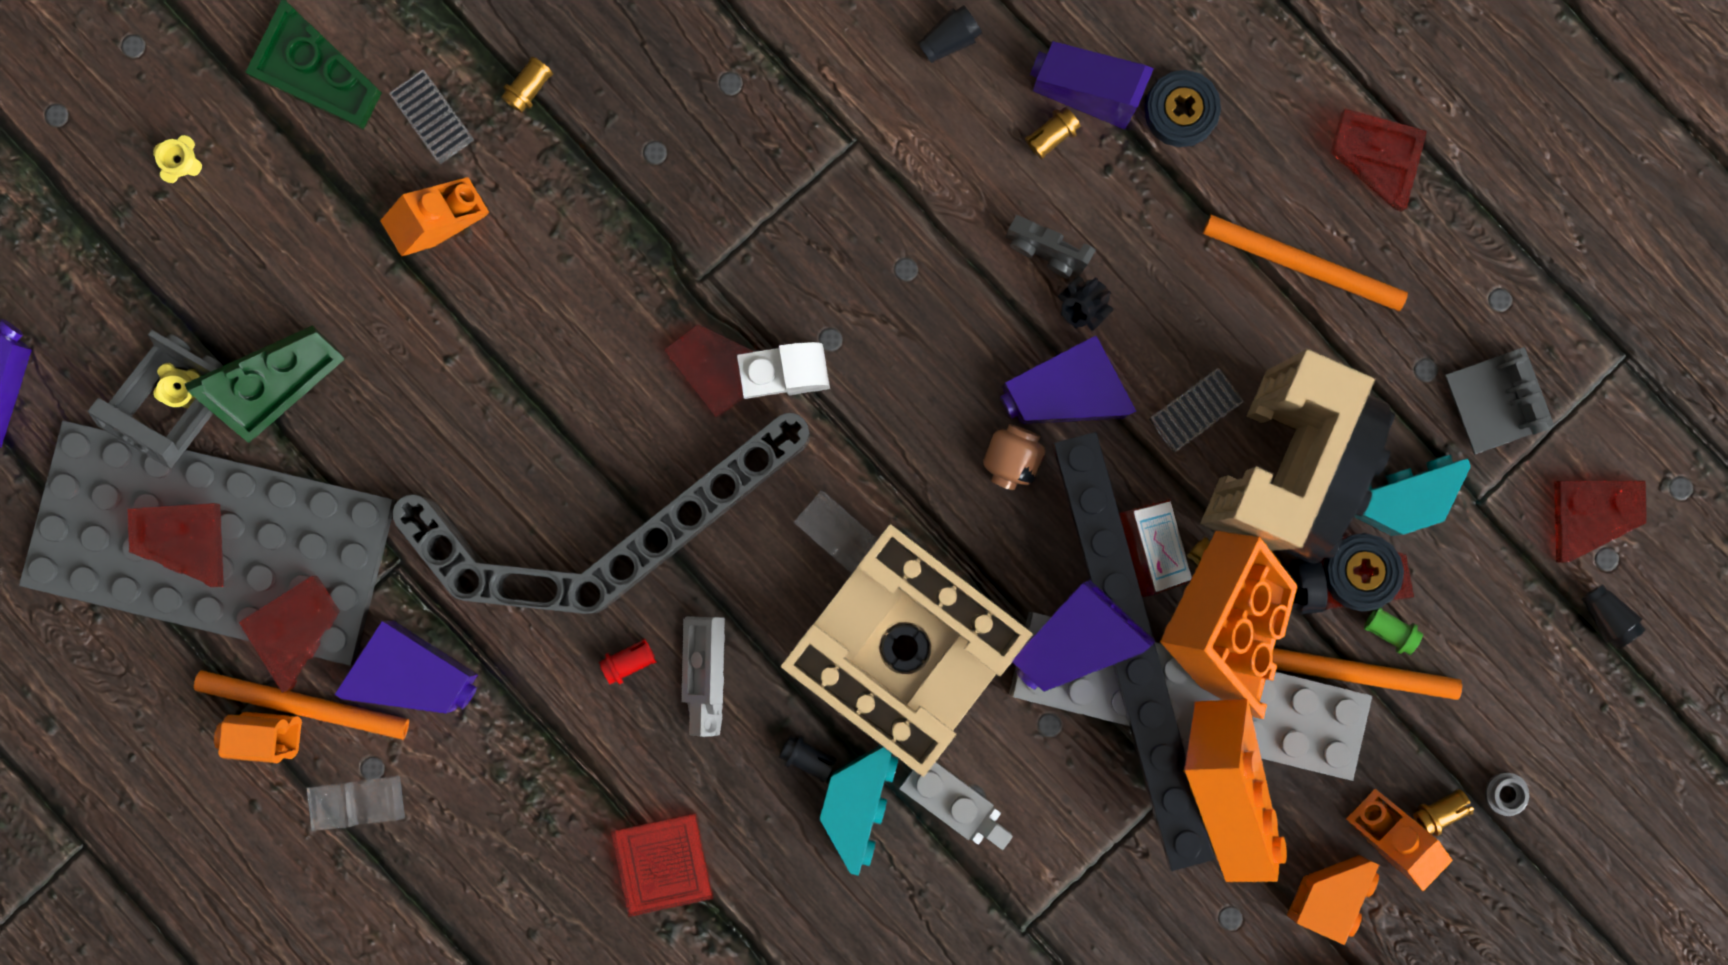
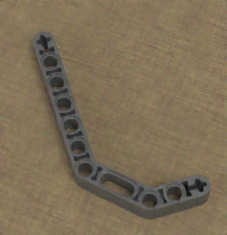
M794 413L780 415L582 574L486 564L439 505L427 497L406 495L399 499L393 509V520L436 577L456 599L581 614L599 613L802 452L809 443L810 431L806 421L801 416ZM788 424L791 428L799 425L801 429L797 434L800 440L795 444L790 440L782 443L778 448L784 455L777 459L772 447L764 442V440L771 436L775 444L784 435L781 429L784 425ZM755 449L764 450L769 455L768 466L760 472L750 471L746 466L747 455ZM727 475L732 477L736 487L734 493L726 499L717 498L713 493L714 481L721 476ZM688 502L697 503L702 510L701 519L693 526H686L680 519V510ZM412 508H423L424 510L420 513V518L427 526H438V528L429 531L424 524L411 522L410 519L415 515ZM654 529H662L668 536L667 547L659 553L652 552L647 546V536ZM446 536L452 543V552L448 558L441 560L435 553V544L439 538ZM622 555L630 557L634 563L633 574L626 580L619 579L613 570L614 562ZM469 569L476 572L479 577L478 588L472 593H467L461 586L462 575ZM511 574L542 576L555 581L558 591L556 597L550 602L514 599L505 594L503 583L506 577ZM588 582L596 584L600 590V599L592 607L585 605L580 598L581 588Z

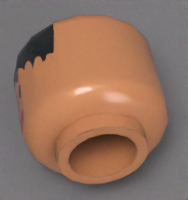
M1009 424L1007 429L995 431L983 459L984 467L994 474L991 482L1009 490H1015L1017 484L1029 485L1033 483L1046 453L1045 447L1039 443L1041 436L1013 424Z

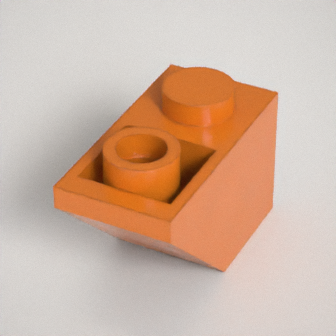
M469 177L402 194L380 221L402 257L437 246L486 217L489 211Z
M1374 789L1346 818L1393 867L1422 891L1453 861L1437 838L1377 789Z
M1358 855L1304 876L1287 916L1295 923L1345 945L1348 936L1353 937L1360 926L1362 915L1359 911L1365 897H1370L1377 887L1379 874L1376 872L1379 865Z

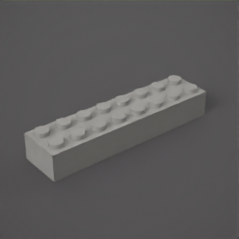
M1028 612L1025 628L1033 634L1026 644L1051 618L1050 616ZM1155 642L1181 739L1189 741L1195 701L1222 699L1200 688L1162 644ZM1113 665L1045 692L1039 687L1032 689L1026 685L1016 674L1018 667H1015L1009 695L1012 697L1129 726ZM1275 672L1273 681H1265L1260 702L1267 704L1264 719L1252 716L1261 758L1353 781L1372 695Z

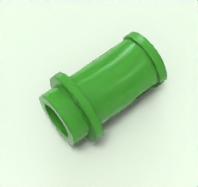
M1382 608L1373 610L1370 613L1363 628L1395 646V651L1399 654L1405 652L1411 655L1423 638V633L1418 631V625L1415 623L1408 625Z

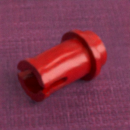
M646 638L613 655L608 652L605 654V659L599 661L601 670L610 685L615 682L622 684L624 683L623 678L651 664L657 663Z

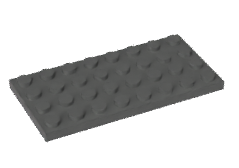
M62 421L19 586L351 666L355 664L393 517V509L397 500L190 450H185L172 469H169L105 430Z

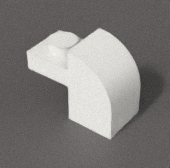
M822 343L780 345L776 349L737 355L745 399L785 392L789 396L830 389Z

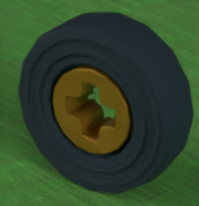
M1189 70L1170 72L1158 79L1148 92L1144 106L1146 123L1152 134L1164 144L1175 147L1194 146L1206 139L1218 124L1221 113L1219 93L1213 83L1200 73ZM1175 100L1181 103L1188 100L1192 104L1189 110L1192 116L1188 117L1186 114H1181L1179 117L1176 116L1173 112L1177 106Z
M1363 533L1346 537L1342 540L1336 555L1332 559L1326 557L1324 564L1327 589L1332 597L1346 608L1358 611L1379 609L1392 601L1402 586L1404 570L1401 557L1393 545L1379 536ZM1362 561L1366 562L1368 569L1374 570V576L1368 578L1366 584L1362 583L1361 576L1354 575L1353 568L1360 566Z

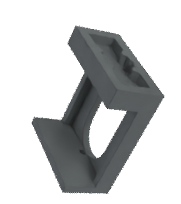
M151 330L148 336L154 346L109 403L98 398L87 412L98 427L172 469L213 413L195 399L167 437L135 420L132 416L158 384L160 376L157 370L162 364L171 363L177 369H194L201 376L223 365L210 356L205 355L201 359L189 352L191 348L172 334H168L165 338Z

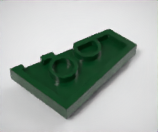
M281 0L245 72L253 79L364 130L382 94L374 84L286 0Z
M312 325L185 383V387L193 397L250 443L345 358L341 351Z

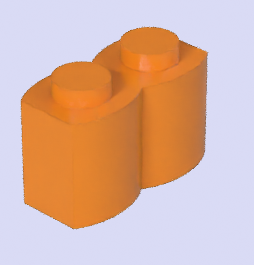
M257 712L228 715L217 725L214 745L216 749H219V756L224 759L279 763L282 759H293L297 755L302 720L298 716Z

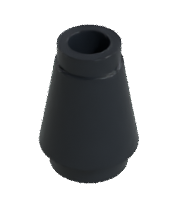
M963 5L957 10L952 8L917 43L932 64L937 59H942L975 44L976 41L974 39L981 35L982 31L969 10Z
M1603 584L1593 589L1581 599L1586 604V608L1606 644L1611 642L1617 650L1631 643L1646 631L1640 623L1643 618L1610 590H1607Z

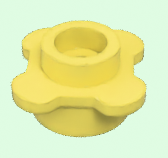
M182 135L177 140L169 139L158 143L154 147L153 155L157 165L162 169L160 177L164 181L175 183L178 177L187 174L196 176L200 173L202 164L195 157L193 151L195 142L192 138ZM176 156L181 157V161L179 163L174 162V158Z
M171 363L162 364L157 370L160 380L157 387L153 390L154 397L171 407L182 406L183 408H189L196 398L187 391L185 383L200 377V373L194 369L187 371L177 369ZM174 383H179L181 388H175Z

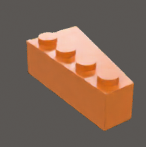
M1248 699L1195 701L1185 772L1226 882H1278L1279 864L1286 863V842L1284 837H1279L1277 815L1272 807Z

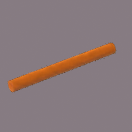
M1214 215L1209 216L1203 230V234L1398 312L1401 311L1406 302L1408 292Z
M1274 648L1272 653V663L1276 664V670L1453 700H1459L1462 693V680L1457 678Z
M203 670L198 672L194 682V690L197 692L404 740L409 728V719Z

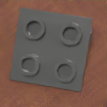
M1525 347L1444 375L1474 455L1554 427Z

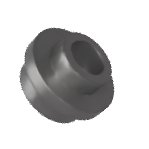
M1508 772L1498 773L1486 784L1485 800L1494 812L1503 816H1514L1522 812L1527 806L1529 789L1526 782L1518 775ZM1508 786L1511 789V797L1507 801H1502L1500 790Z

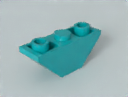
M1447 455L1426 462L1428 470L1413 475L1411 468L1386 475L1388 484L1372 488L1370 484L1368 490L1373 493L1371 502L1363 516L1355 515L1354 517L1391 536L1404 535L1443 522L1470 470L1469 460L1463 459L1453 462L1451 455Z
M882 745L832 772L820 815L822 825L850 874L859 876L862 865L870 866L876 845V841L869 839L873 823H882L887 799L880 797L884 781H893L898 763V757L892 756V753Z

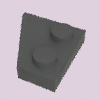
M1016 215L1005 238L1012 241L1010 247L1029 258H1032L1034 254L1049 262L1047 267L1052 272L1064 278H1069L1070 275L1074 277L1080 276L1096 251L1095 248L1085 243L1079 250L1063 241L1064 236L1061 233L1040 226L1019 215Z

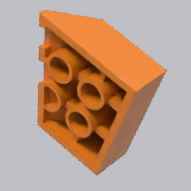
M1215 531L1207 549L1203 552L1202 559L1189 585L1184 590L1183 597L1171 621L1166 626L1165 633L1160 642L1200 688L1222 700L1248 699L1251 715L1258 719H1264L1267 704L1260 702L1265 681L1274 680L1277 665L1272 663V653L1276 639L1285 637L1297 584L1260 537Z

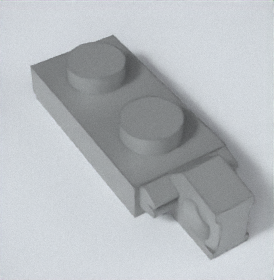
M685 617L683 619L682 702L688 704L690 712L689 735L703 737L720 735L723 715L721 712L723 708L724 617Z
M938 762L933 764L924 777L912 769L899 787L901 791L955 831L978 845L986 837L1004 850L1013 837L1011 832L996 822L1001 812L993 807L994 804Z

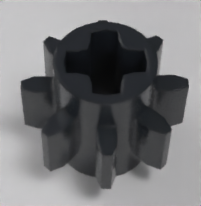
M1077 276L1058 295V298L1064 302L1060 314L1075 329L1087 325L1093 331L1113 312V308L1108 305L1111 291H1108L1106 286L1098 281L1096 277L1093 280L1084 282L1081 276Z

